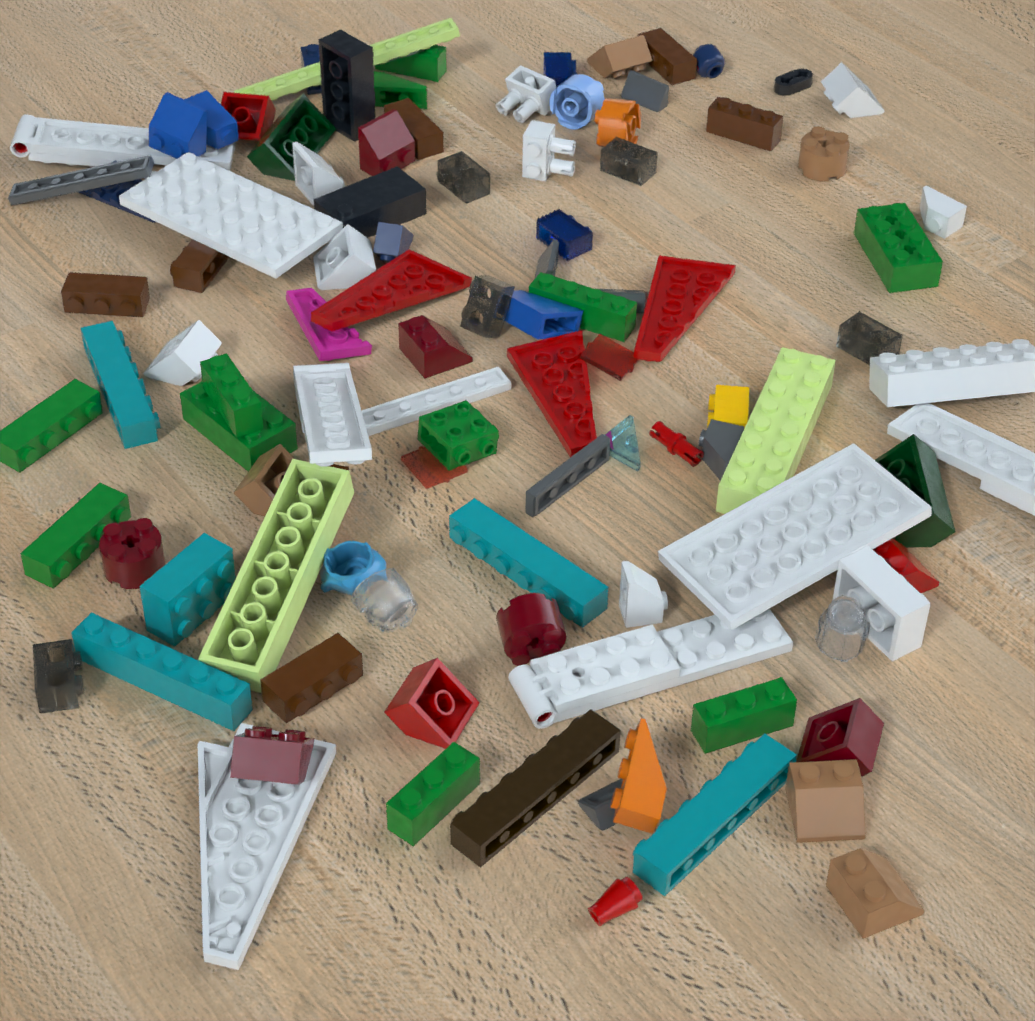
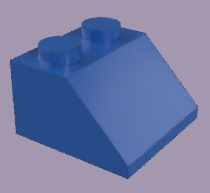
M166 92L149 124V147L176 159L188 152L200 157L206 152L207 109Z

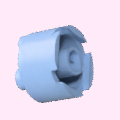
M572 75L552 92L550 96V110L552 114H556L559 119L558 122L565 128L577 130L586 126L595 119L596 110H601L604 101L603 85L586 75Z

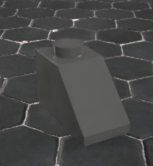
M711 419L707 430L702 429L699 446L703 447L704 456L702 460L721 481L744 431V426Z

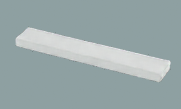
M495 367L362 410L368 436L417 421L420 416L465 400L472 403L511 390V381L499 367Z

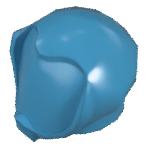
M346 541L334 548H327L324 554V564L319 572L322 583L320 588L324 593L336 590L352 596L364 594L381 581L387 583L386 561L367 542Z

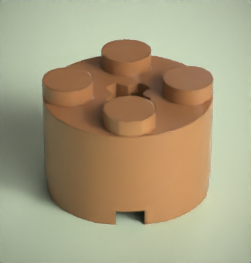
M820 126L813 127L811 132L805 134L801 139L798 169L801 168L803 170L802 174L805 177L815 181L825 182L829 181V177L835 176L836 180L840 179L845 175L850 148L849 136L846 133L829 131Z

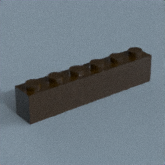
M592 709L583 716L575 718L567 729L559 735L551 737L546 746L536 754L529 755L520 767L512 773H507L499 784L489 792L482 793L472 806L454 816L450 823L451 845L481 868L619 752L621 730Z

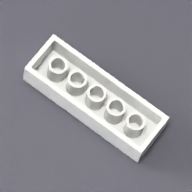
M1016 339L1009 344L988 342L986 346L979 347L967 344L961 345L959 349L937 347L930 352L909 350L906 354L900 355L881 353L879 357L870 358L869 389L887 407L1035 392V346L1028 340Z

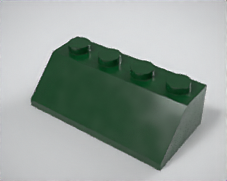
M303 93L284 109L247 155V158L263 175L295 181L292 143L298 142L318 154L336 128Z
M913 434L875 459L877 463L932 507V516L895 536L894 540L903 544L906 548L933 547L956 532L936 455L930 447Z

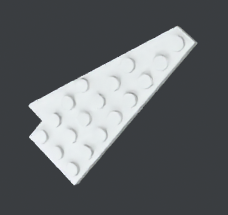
M241 723L235 736L245 733L247 728L252 729L253 725ZM272 730V734H279V731ZM234 738L229 747L199 741L198 778L204 962L236 970L240 969L336 755V744L314 739L305 781L296 785L230 778Z

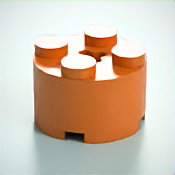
M604 99L601 110H596L595 124H598L596 138L598 146L633 149L636 146L639 136H634L635 130L640 128L641 125L640 106L635 104L636 101Z

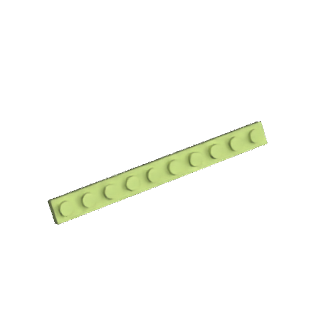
M452 18L371 44L369 46L373 47V65L384 64L388 60L397 57H405L412 52L428 49L432 45L441 42H449L453 38L460 36L459 28ZM320 62L235 90L234 93L266 95L270 97L271 101H275L281 96L290 93L295 94L311 86L321 85Z

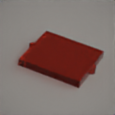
M599 334L592 342H588L586 349L580 355V359L619 381H622L629 372L632 373L635 364L639 361V359L634 358V352L602 334Z
M420 446L418 450L401 456V461L426 489L443 482L448 483L450 479L468 472V468L465 465L449 471L423 446Z

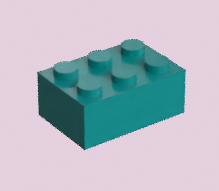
M203 533L140 585L146 630L175 647L184 638L189 637L205 620L211 618L215 611L225 603L236 579L232 547Z

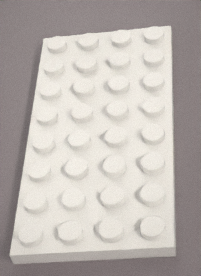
M189 152L119 195L120 205L275 279L330 241L343 229V222Z
M853 443L658 551V557L730 630H733L838 570L840 559L868 546L873 550L932 516V507Z

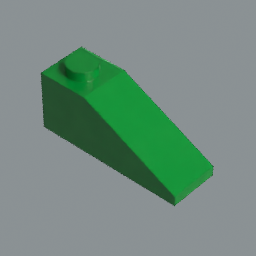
M435 44L428 49L417 50L405 57H397L388 60L384 64H376L375 69L439 82L447 71L446 47Z
M374 72L375 107H384V105L409 98L420 109H427V86L385 72Z

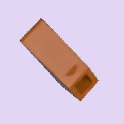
M641 718L636 729L630 728L627 734L624 748L630 751L628 759L623 758L617 778L623 779L621 789L615 788L610 808L616 809L613 819L614 823L653 834L661 818L667 788L646 719Z

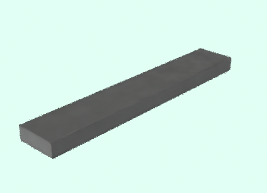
M144 156L16 183L12 187L8 200L12 206L147 178L151 175L154 161L152 156Z

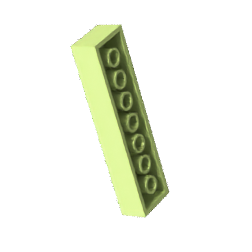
M781 348L718 485L716 512L726 514L794 476L831 389L836 360L821 355L800 352L796 349Z
M292 459L198 658L199 661L249 683L250 690L262 693L260 679L276 670L324 563V554L327 548L330 549L354 495L349 470L330 466H318L316 463L310 464L307 461Z

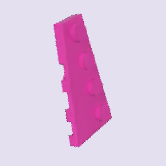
M313 288L286 291V301L319 361H331L371 354L372 345L367 340L362 341L359 338V333L353 327H345L332 332L311 322V312L326 303Z

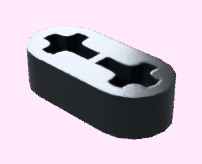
M800 68L779 75L774 81V92L778 95L788 96L808 89L812 86L813 73L808 69Z

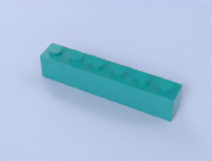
M113 320L80 328L84 351L124 449L158 441L156 429L161 428L157 412L152 413L153 404L151 397L146 395L143 379H138V368L136 363L132 362L129 347L125 346L122 330L117 331Z
M472 499L449 515V538L472 552L478 559H482L494 567L500 574H504L516 582L522 589L530 593L545 594L546 599L551 601L552 598L555 599L560 613L567 620L573 621L583 628L607 609L609 590L607 585L477 499Z
M91 612L71 632L76 659L229 730L235 731L253 710L249 683Z
M763 734L755 743L753 741L750 742L735 761L730 760L726 763L721 773L714 780L709 779L706 781L700 792L693 799L685 800L672 818L663 820L651 837L647 840L642 839L636 845L633 851V873L666 896L786 784L789 763L796 762L797 754L767 734Z

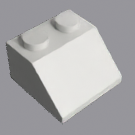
M842 62L821 81L826 89L824 94L833 102L832 106L839 114L844 112L850 118L881 115L885 112L869 87Z
M298 142L292 143L295 185L313 206V199L345 187L342 177L338 176L332 166L327 164L320 155Z
M348 224L313 257L317 286L320 290L350 288L376 271L370 239Z
M198 320L168 341L143 374L147 378L183 386L191 380L196 382L202 377L200 361L218 356L216 351L222 342Z

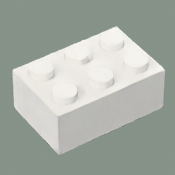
M869 546L840 559L832 604L892 662L920 648L930 608V602L922 593H919L906 581L904 576L896 572L882 556L878 555Z

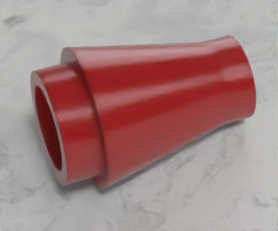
M625 876L621 880L617 878L601 897L588 908V912L592 919L599 926H602L614 918L637 909L638 903L643 900V897L636 884L629 877Z

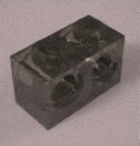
M615 137L601 149L600 171L642 186L656 174L658 152Z
M460 151L438 160V171L436 173L438 182L464 203H470L490 194V173L464 152Z
M489 275L475 276L469 287L470 295L467 304L461 313L462 321L460 327L484 338L500 337L515 286ZM488 288H490V291H491V296H490V298L488 297V294H487ZM480 314L483 316L482 323L480 322Z
M859 311L839 325L836 347L870 365V358L879 357L881 353L899 355L903 335Z
M72 639L33 644L35 695L39 713L80 708L79 695L85 694L83 676L77 675V671L83 670L81 652H74Z

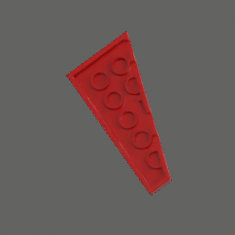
M409 249L312 311L311 322L333 332L471 287L472 277Z
M659 255L634 348V359L661 362L733 277L736 265Z
M576 331L507 348V358L570 458L595 440L597 436L590 397L583 331Z

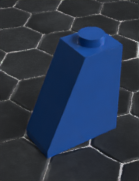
M207 90L184 99L207 109L206 145L220 149L239 141L237 121Z
M523 290L502 291L497 317L539 340L579 331L583 310Z

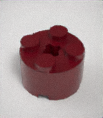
M140 518L138 520L110 523L103 528L99 547L104 574L110 583L112 581L119 583L120 588L139 589L140 585L165 565L161 533L150 519Z
M541 593L523 594L509 601L510 606L504 611L502 607L498 610L496 621L505 654L512 660L514 665H525L531 659L560 652L564 646L567 635L555 599L552 598V601L548 600L545 594Z

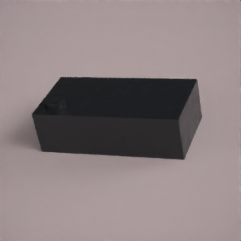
M340 29L319 39L323 115L336 128L337 132L356 142L359 140L358 127L376 118L373 47Z
M398 166L313 199L314 210L343 222V228L347 224L367 238L376 235L378 222L401 225L426 215V189Z

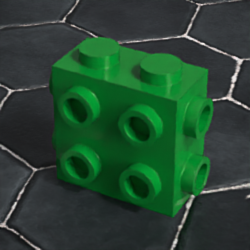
M467 400L419 417L417 440L449 471L497 453L499 430Z

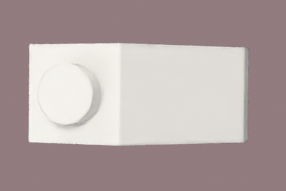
M924 186L920 202V212L924 228L944 239L962 228L967 206L928 186Z
M629 561L622 562L619 608L625 627L662 623L663 610L668 609L666 592L660 590L656 578Z

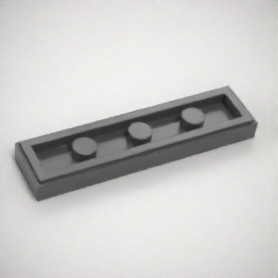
M601 434L526 491L525 513L534 518L609 461L610 438Z

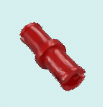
M661 421L656 422L652 426V429L657 432L655 433L650 430V437L666 446L670 454H677L692 467L697 466L702 459L697 456L703 457L704 452L688 442L685 435L674 432Z

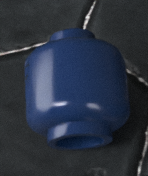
M713 44L697 47L693 56L697 58L696 70L699 75L704 78L719 76L725 66V58L719 49Z

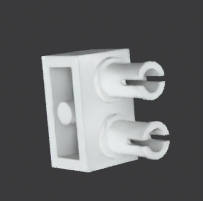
M521 65L505 79L508 94L496 104L500 114L506 116L517 104H520L521 106L513 111V116L518 122L524 123L534 112L545 116L550 111V96L556 89L555 80Z
M532 120L523 134L522 177L546 181L551 173L572 177L575 161L554 158V152L573 156L576 141L556 138L555 124Z

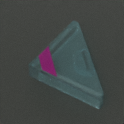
M629 415L604 435L610 438L609 456L638 472L641 460L633 416Z

